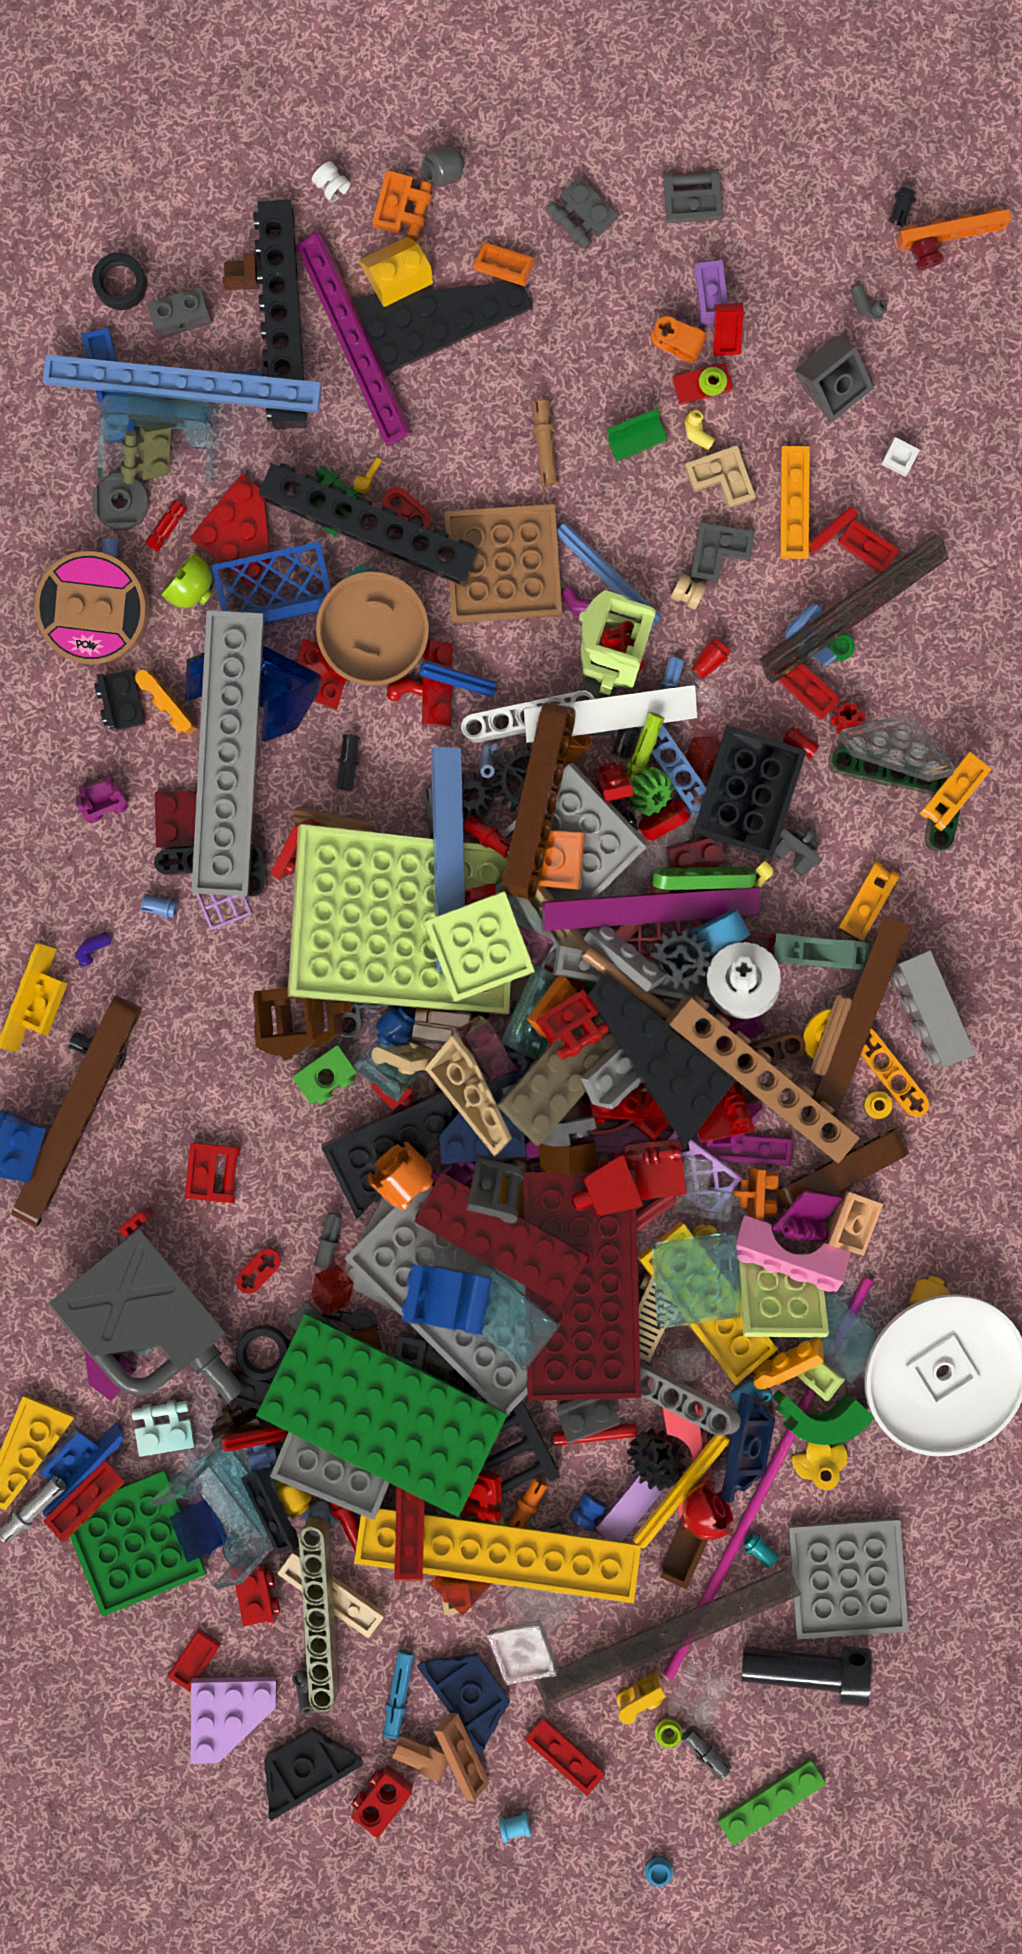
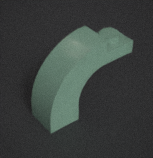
M776 933V942L774 944V959L777 962L804 966L862 970L869 953V943L812 938Z

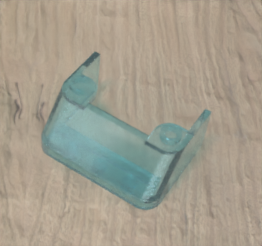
M116 393L106 395L100 404L98 478L103 479L105 441L117 442L125 437V432L128 430V425L145 426L167 422L171 429L185 430V439L190 446L197 449H206L204 486H210L213 450V413L211 407L204 401Z
M222 1446L213 1449L179 1472L150 1502L153 1506H157L178 1498L184 1500L191 1499L200 1492L231 1533L225 1540L222 1548L223 1556L229 1563L230 1568L214 1584L216 1589L243 1583L274 1548L241 1481V1477L251 1471L235 1450L227 1452L222 1449Z

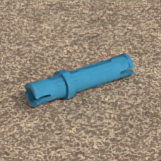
M397 1651L389 1702L385 1704L387 1714L382 1735L386 1738H400L403 1714L407 1712L405 1702L413 1659L415 1657V1653L411 1651Z

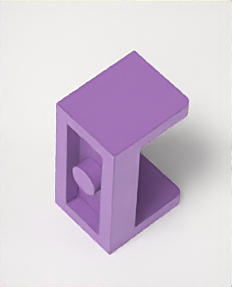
M723 260L695 263L693 279H696L700 312L699 328L714 326V304H728Z

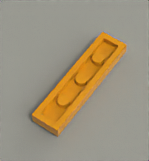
M810 446L781 447L780 559H807L809 557Z

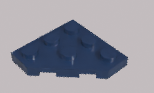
M519 1072L490 1074L485 1080L496 1105L502 1100L500 1087L516 1084L519 1080ZM498 1107L512 1139L494 1156L461 1113L458 1112L450 1124L439 1134L441 1164L476 1161L477 1157L489 1160L526 1157L524 1133Z

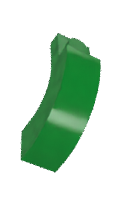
M779 1389L771 1397L778 1404L775 1409L786 1419L783 1425L799 1438L814 1444L833 1445L850 1440L861 1433L874 1419L848 1393L832 1409L821 1414H809L802 1411Z

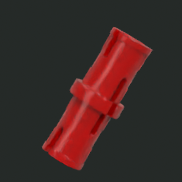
M473 815L469 817V820L466 819L463 825L465 832L480 840L481 845L485 848L490 847L505 859L508 858L507 851L509 852L510 840L499 834L497 828L487 826Z

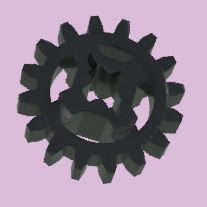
M675 927L672 929L671 936L666 932L662 933L663 942L656 939L654 946L658 950H651L650 956L656 958L652 962L666 975L664 985L672 981L674 982V989L678 988L679 983H683L685 988L688 989L690 981L698 985L700 983L699 975L707 976L708 971L704 967L711 966L712 960L705 957L711 955V949L703 948L707 942L706 939L697 940L699 932L695 931L691 936L688 934L687 927L684 928L682 933H678ZM678 941V945L665 949L670 943ZM689 943L696 948L698 953L693 952V950L689 946ZM679 953L684 954L685 960L683 963L678 962L677 956ZM664 964H668L670 968L673 970V973L670 972ZM689 968L695 969L692 973L683 975Z
M653 1428L647 1432L643 1430L630 1441L631 1447L626 1453L632 1456V1458L627 1461V1464L634 1465L635 1469L631 1473L632 1475L639 1474L640 1484L647 1481L648 1489L657 1486L658 1490L662 1491L666 1487L668 1489L671 1488L682 1477L681 1472L686 1466L680 1463V1461L685 1458V1455L678 1454L677 1450L681 1446L679 1444H672V1436L665 1438L663 1430L656 1434Z

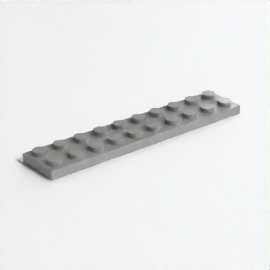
M207 610L192 893L249 896L265 617L263 613Z

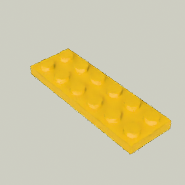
M679 1222L637 1257L735 1385L778 1350L769 1337H743L740 1298L682 1222Z

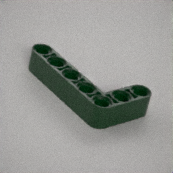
M849 747L837 749L828 759L829 768L838 775L931 795L937 792L946 778L953 772V770ZM838 754H843L848 758L849 764L847 768H841L837 765L836 756ZM865 760H870L875 764L876 770L874 774H869L864 770L863 763ZM892 766H898L902 770L903 776L900 780H896L891 776L890 769ZM919 772L928 774L930 780L927 786L919 783L917 779ZM941 803L937 805L936 810L939 811ZM961 808L942 831L934 826L935 822L930 818L928 819L925 844L930 850L939 852L953 844ZM936 831L941 832L945 837V842L942 846L937 845L933 840V835Z

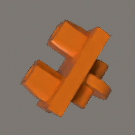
M749 1168V1180L741 1179L740 1190H732V1196L740 1197V1207L747 1208V1216L757 1220H764V1217L777 1214V1202L773 1199H765V1189H777L778 1175L766 1172V1170L760 1168Z

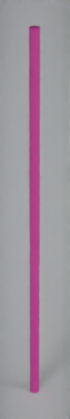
M863 1277L824 1354V1362L830 1367L874 1282L866 1277ZM809 1386L798 1406L806 1413H808L817 1395ZM788 1428L663 1673L670 1679H674L796 1437Z

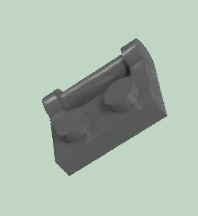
M711 169L710 173L672 175V172L663 173L666 224L722 219L719 169ZM710 184L711 189L673 191V187Z
M477 1157L467 1210L499 1217L507 1223L516 1222L518 1218L516 1206L520 1182L524 1179V1169ZM502 1176L507 1177L509 1180L505 1205L498 1204Z

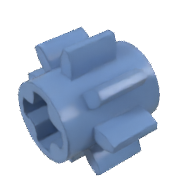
M275 1445L253 1446V1450L247 1451L251 1472L264 1468L267 1475H271L278 1459Z

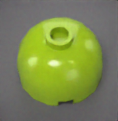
M192 553L160 594L167 602L178 608H192L198 602L204 605L213 593L209 589L213 582V573L210 566L199 555Z

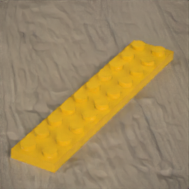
M379 1508L375 1520L361 1515L354 1564L394 1569L396 1510ZM424 1514V1574L634 1603L641 1547L637 1544Z

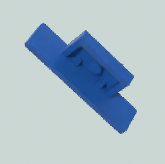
M115 1422L98 1441L76 1427L39 1467L41 1475L49 1480L53 1476H58V1479L61 1478L66 1484V1490L42 1511L45 1517L51 1514L112 1451H116L121 1446L125 1437L121 1425Z

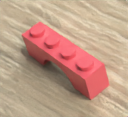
M696 1404V1413L701 1416L703 1413L702 1404ZM662 1407L666 1433L680 1438L688 1445L691 1451L692 1464L708 1444L706 1432H701L699 1426ZM711 1466L695 1486L707 1481V1476H712ZM683 1501L677 1508L679 1518L683 1514Z

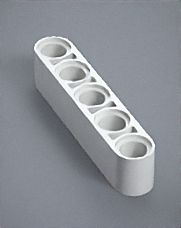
M577 691L466 716L462 721L461 730L470 741L475 743L526 733L525 723L523 722L524 709L541 707L544 703L563 704L595 698L590 692ZM502 716L508 717V726L504 729H497V719ZM474 722L482 724V730L477 735L469 733L470 725Z

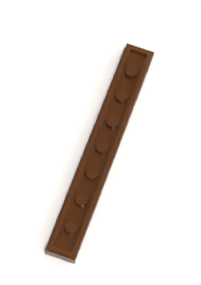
M884 915L851 997L852 1004L827 1074L825 1076L821 1075L812 1098L818 1104L823 1100L835 1110L832 1114L835 1118L843 1102L911 927L907 923ZM809 1106L805 1117L811 1113V1106ZM826 1123L822 1130L830 1132L832 1124Z

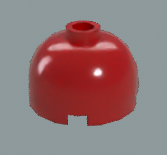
M710 1480L702 1482L688 1491L684 1497L683 1514L681 1515L684 1527L704 1540L720 1539L734 1531V1528L729 1526V1523L734 1521L728 1502L720 1500L722 1491L716 1493L712 1488L716 1484Z

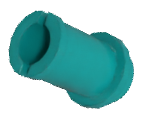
M751 1533L743 1542L745 1551L752 1553L766 1568L772 1567L778 1560L779 1554L762 1541L763 1537L760 1534Z

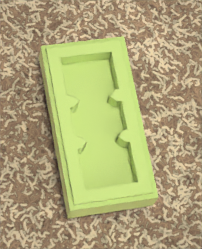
M824 1361L822 1364L797 1375L798 1378L825 1401L831 1399L845 1380Z

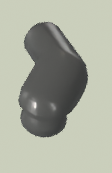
M857 285L850 289L859 314L872 319H879L886 313V303L882 300H869L863 285Z

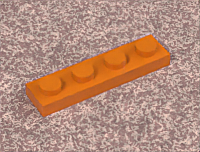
M993 208L985 211L982 215L973 216V214L968 213L952 221L946 222L945 219H938L931 222L928 226L919 227L917 224L907 226L900 231L896 239L898 251L909 249L914 244L927 238L937 237L939 242L1006 229L1012 220L1010 209L1000 211V208Z

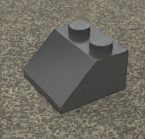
M839 336L834 337L794 370L804 391L831 423L874 389L856 346Z

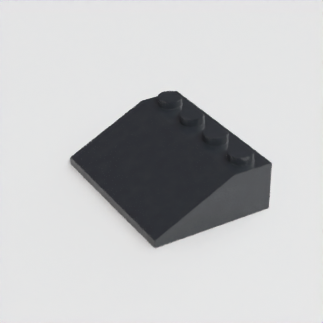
M726 725L693 832L765 859L773 858L806 750Z

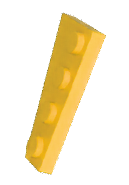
M26 1394L22 1397L0 1450L1 1509L5 1511L8 1509L76 1415Z

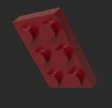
M197 791L155 792L156 848L194 847Z

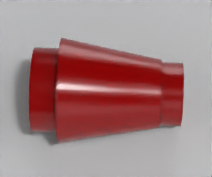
M714 637L711 642L708 641L691 669L704 679L728 660L727 656L731 651Z

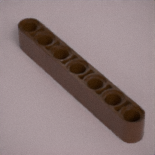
M544 703L541 708L502 880V892L505 891L506 895L532 900L536 895L576 719V712L573 707Z

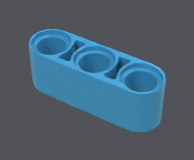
M738 909L728 911L688 932L692 936L697 931L699 932L697 940H707L703 948L711 949V955L705 958L718 953L728 945L742 941L751 934ZM678 941L672 942L666 947L673 948L678 945ZM689 943V946L693 950V952L698 953L696 948ZM678 954V962H684V954Z

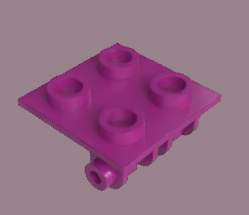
M804 1191L796 1198L792 1206L780 1216V1219L772 1229L782 1231L790 1239L798 1238L799 1240L823 1242L829 1236V1232L823 1225V1222L841 1203L844 1197Z

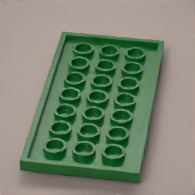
M305 1313L256 1416L459 1517L508 1413L341 1329Z

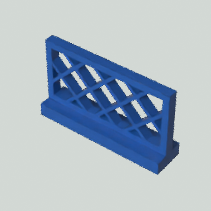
M320 541L211 565L221 611H228L226 602L230 595L234 593L245 601L239 612L263 613L265 615L264 624L318 612L324 598L331 590ZM316 549L318 561L311 570L299 562V559L304 551ZM299 552L296 559L289 555ZM285 556L293 561L285 576L272 568L277 557ZM271 559L268 565L262 562V560ZM258 562L266 567L258 582L244 574L250 563ZM296 564L310 572L302 587L288 578ZM244 565L241 571L235 568V566ZM319 565L322 576L315 572ZM231 568L239 573L231 588L221 582L218 570ZM269 570L283 578L275 592L261 584ZM313 575L323 580L324 593L314 595L305 589ZM242 576L256 584L248 598L234 590ZM286 581L300 589L293 600L287 601L278 595ZM222 586L229 590L226 596H224ZM259 587L273 595L266 606L259 607L251 601ZM302 592H305L306 594L310 595L299 598ZM275 598H278L279 600L283 601L272 604ZM248 604H251L255 607L252 609L245 610Z

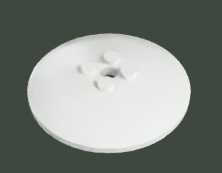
M948 1294L934 1296L914 1303L896 1315L885 1326L870 1351L865 1370V1393L873 1417L892 1440L902 1447L919 1454L951 1456L971 1451L987 1443L1006 1427L1022 1402V1337L1019 1331L999 1309L975 1297ZM948 1365L949 1369L946 1375L942 1377L936 1376L937 1369L940 1366Z

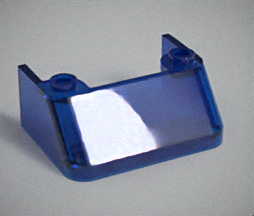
M264 645L260 690V707L263 708L261 741L267 742L284 734L291 733L299 727L321 689L322 677L319 673ZM204 653L187 659L185 700L187 701L202 697Z

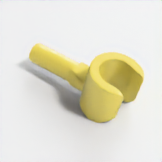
M764 861L755 870L760 876L755 882V886L761 887L773 874V867L767 861Z

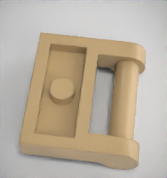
M408 1041L402 1046L374 1048L371 1057L376 1064L389 1063L398 1067V1071L401 1073L415 1074V1071H426L425 1067L439 1051L416 1041Z

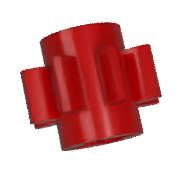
M844 700V704L840 707H833V714L835 716L830 717V725H837L836 734L843 733L851 737L852 733L856 730L862 731L861 722L865 720V713L859 712V703L854 705Z

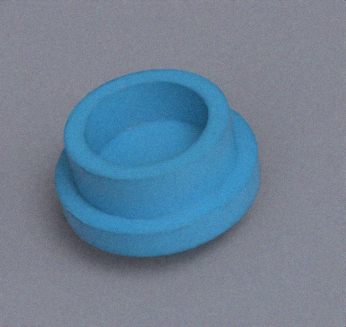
M655 1857L646 1864L645 1876L650 1884L661 1887L670 1882L673 1876V1869L667 1859Z

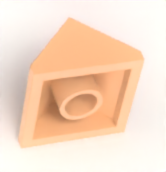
M843 1189L840 1196H843L844 1199L835 1208L827 1229L829 1236L825 1242L834 1247L864 1256L883 1204Z

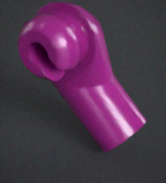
M573 587L561 593L571 613L575 616H580V613L586 611L593 601L579 599Z

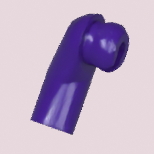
M107 932L84 940L75 952V960L78 959L81 967L93 963L91 956L93 951L111 944Z

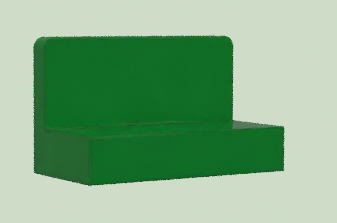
M658 408L607 429L606 440L616 463L667 441V436L659 420L660 411Z

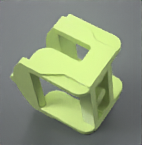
M607 590L602 591L593 599L587 610L580 613L579 620L582 622V672L584 675L602 683L599 693L610 696L612 687H633L656 610ZM609 610L635 618L636 620H631L625 617L609 613ZM625 621H631L634 624L631 639L636 641L634 647L628 645L626 654L599 646L604 627H618ZM591 661L609 668L619 670L620 672H616L600 666L591 664Z

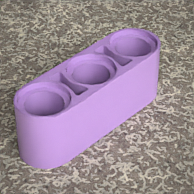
M634 1476L622 1490L624 1492L619 1499L616 1497L605 1511V1517L602 1520L599 1519L594 1528L609 1540L622 1542L663 1490L659 1491L657 1486L648 1489L647 1481L640 1484V1476Z

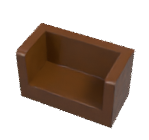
M682 1520L661 1563L659 1573L661 1578L687 1589L708 1540L701 1539L693 1534L691 1530H687Z

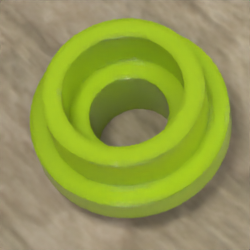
M716 367L705 369L699 378L700 389L709 396L721 394L727 385L725 373ZM710 377H716L718 379V383L716 385H712L709 383L708 379Z
M666 1718L656 1725L655 1738L661 1746L671 1748L680 1743L683 1731L681 1725L676 1720ZM667 1728H671L674 1731L670 1737H666L663 1734Z

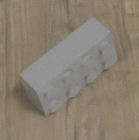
M931 950L919 952L898 961L890 979L895 987H900L903 994L900 997L901 1005L906 1013L910 1012L914 1022L911 1023V1027L915 1036L922 1038L925 1045L922 1048V1053L928 1064L932 1063L934 1067L945 1068L975 1055Z

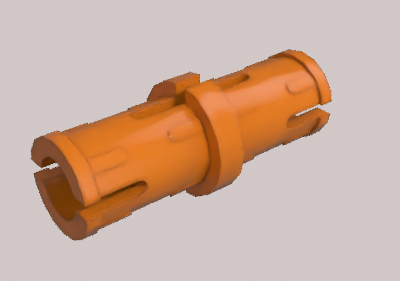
M535 1477L532 1479L524 1496L519 1497L517 1501L518 1507L509 1522H507V1526L515 1527L519 1521L517 1527L525 1528L531 1515L536 1514L538 1510L537 1505L549 1487L544 1480L536 1490L540 1478Z

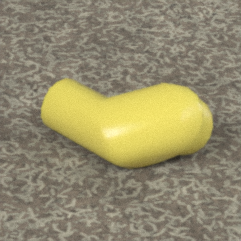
M692 410L686 416L684 422L686 435L689 440L709 451L715 438L703 432V414L699 410Z

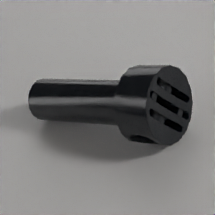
M842 1646L841 1657L743 1647L741 1682L838 1692L839 1704L868 1707L871 1689L872 1653L871 1649Z

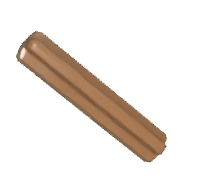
M296 807L293 814V821L297 823L311 818L320 823V827L374 832L375 824L372 822Z
M838 995L835 999L811 1066V1071L815 1074L822 1076L827 1074L852 1004V999L846 996Z

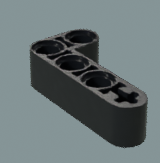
M252 844V849L258 852L259 858L255 864H251L250 878L257 877L260 880L261 886L256 892L249 891V896L259 897L265 893L268 885L266 856L262 848ZM194 848L160 851L154 859L155 868L158 872L170 876L193 874L190 858L194 855ZM169 855L170 859L182 860L183 865L172 864L170 865V870H168V867L163 866L162 863L167 860Z

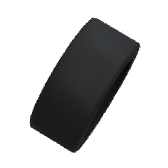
M121 252L110 253L101 258L94 267L92 274L93 287L100 300L109 308L129 310L137 306L145 297L147 278L139 262L131 255ZM116 266L129 268L136 277L135 288L124 297L111 296L104 287L106 273Z
M259 1325L251 1328L241 1337L236 1347L238 1366L246 1376L255 1380L274 1378L290 1345L287 1337L275 1327ZM260 1336H267L273 1339L279 1347L277 1362L267 1369H259L253 1366L247 1357L249 1343L254 1338Z

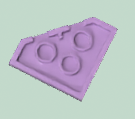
M276 1676L192 1678L190 1764L219 1763L276 1708Z

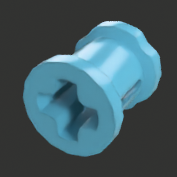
M523 1811L519 1816L506 1819L503 1816L499 1817V1826L504 1843H507L511 1838L519 1836L531 1837L526 1811Z

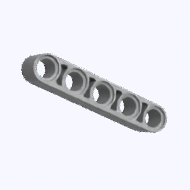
M640 1361L641 1396L714 1435L733 1434L739 1429L741 1421L735 1410ZM650 1377L655 1381L653 1390H650L648 1387ZM674 1389L679 1394L677 1403L673 1402L671 1396ZM698 1402L703 1406L701 1416L696 1413L695 1409ZM722 1415H724L728 1421L727 1427L725 1429H723L720 1425V1417Z

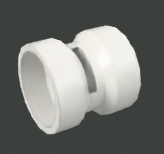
M331 161L324 163L312 176V182L317 188L324 190L325 197L331 203L339 199L335 195L337 189L344 194L350 187L348 179L345 176L339 175L338 168Z

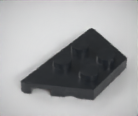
M314 1727L265 1756L264 1765L267 1778L266 1791L270 1821L363 1766V1759Z

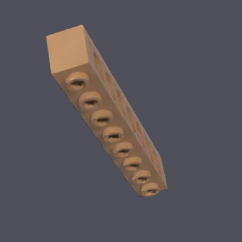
M685 995L664 1021L839 1164L859 1140V1137L853 1133L856 1127L844 1117L840 1121L832 1115L835 1110L823 1100L818 1104L811 1098L814 1095L813 1091L803 1083L799 1086L791 1081L793 1075L781 1065L778 1069L771 1065L770 1061L773 1058L759 1048L757 1052L748 1046L752 1041L740 1031L736 1034L728 1029L730 1023L717 1013L713 1017L706 1011L709 1005L698 996L692 999ZM705 1018L707 1021L706 1028L703 1031L696 1032L695 1023L697 1020ZM727 1036V1045L722 1049H717L716 1042L718 1038ZM748 1053L749 1060L747 1064L738 1066L737 1060L739 1056ZM764 1071H769L770 1077L768 1081L760 1084L758 1080L759 1075ZM790 1088L789 1098L780 1101L781 1091ZM805 1106H811L809 1116L801 1118V1110ZM826 1123H831V1131L826 1135H822V1127Z

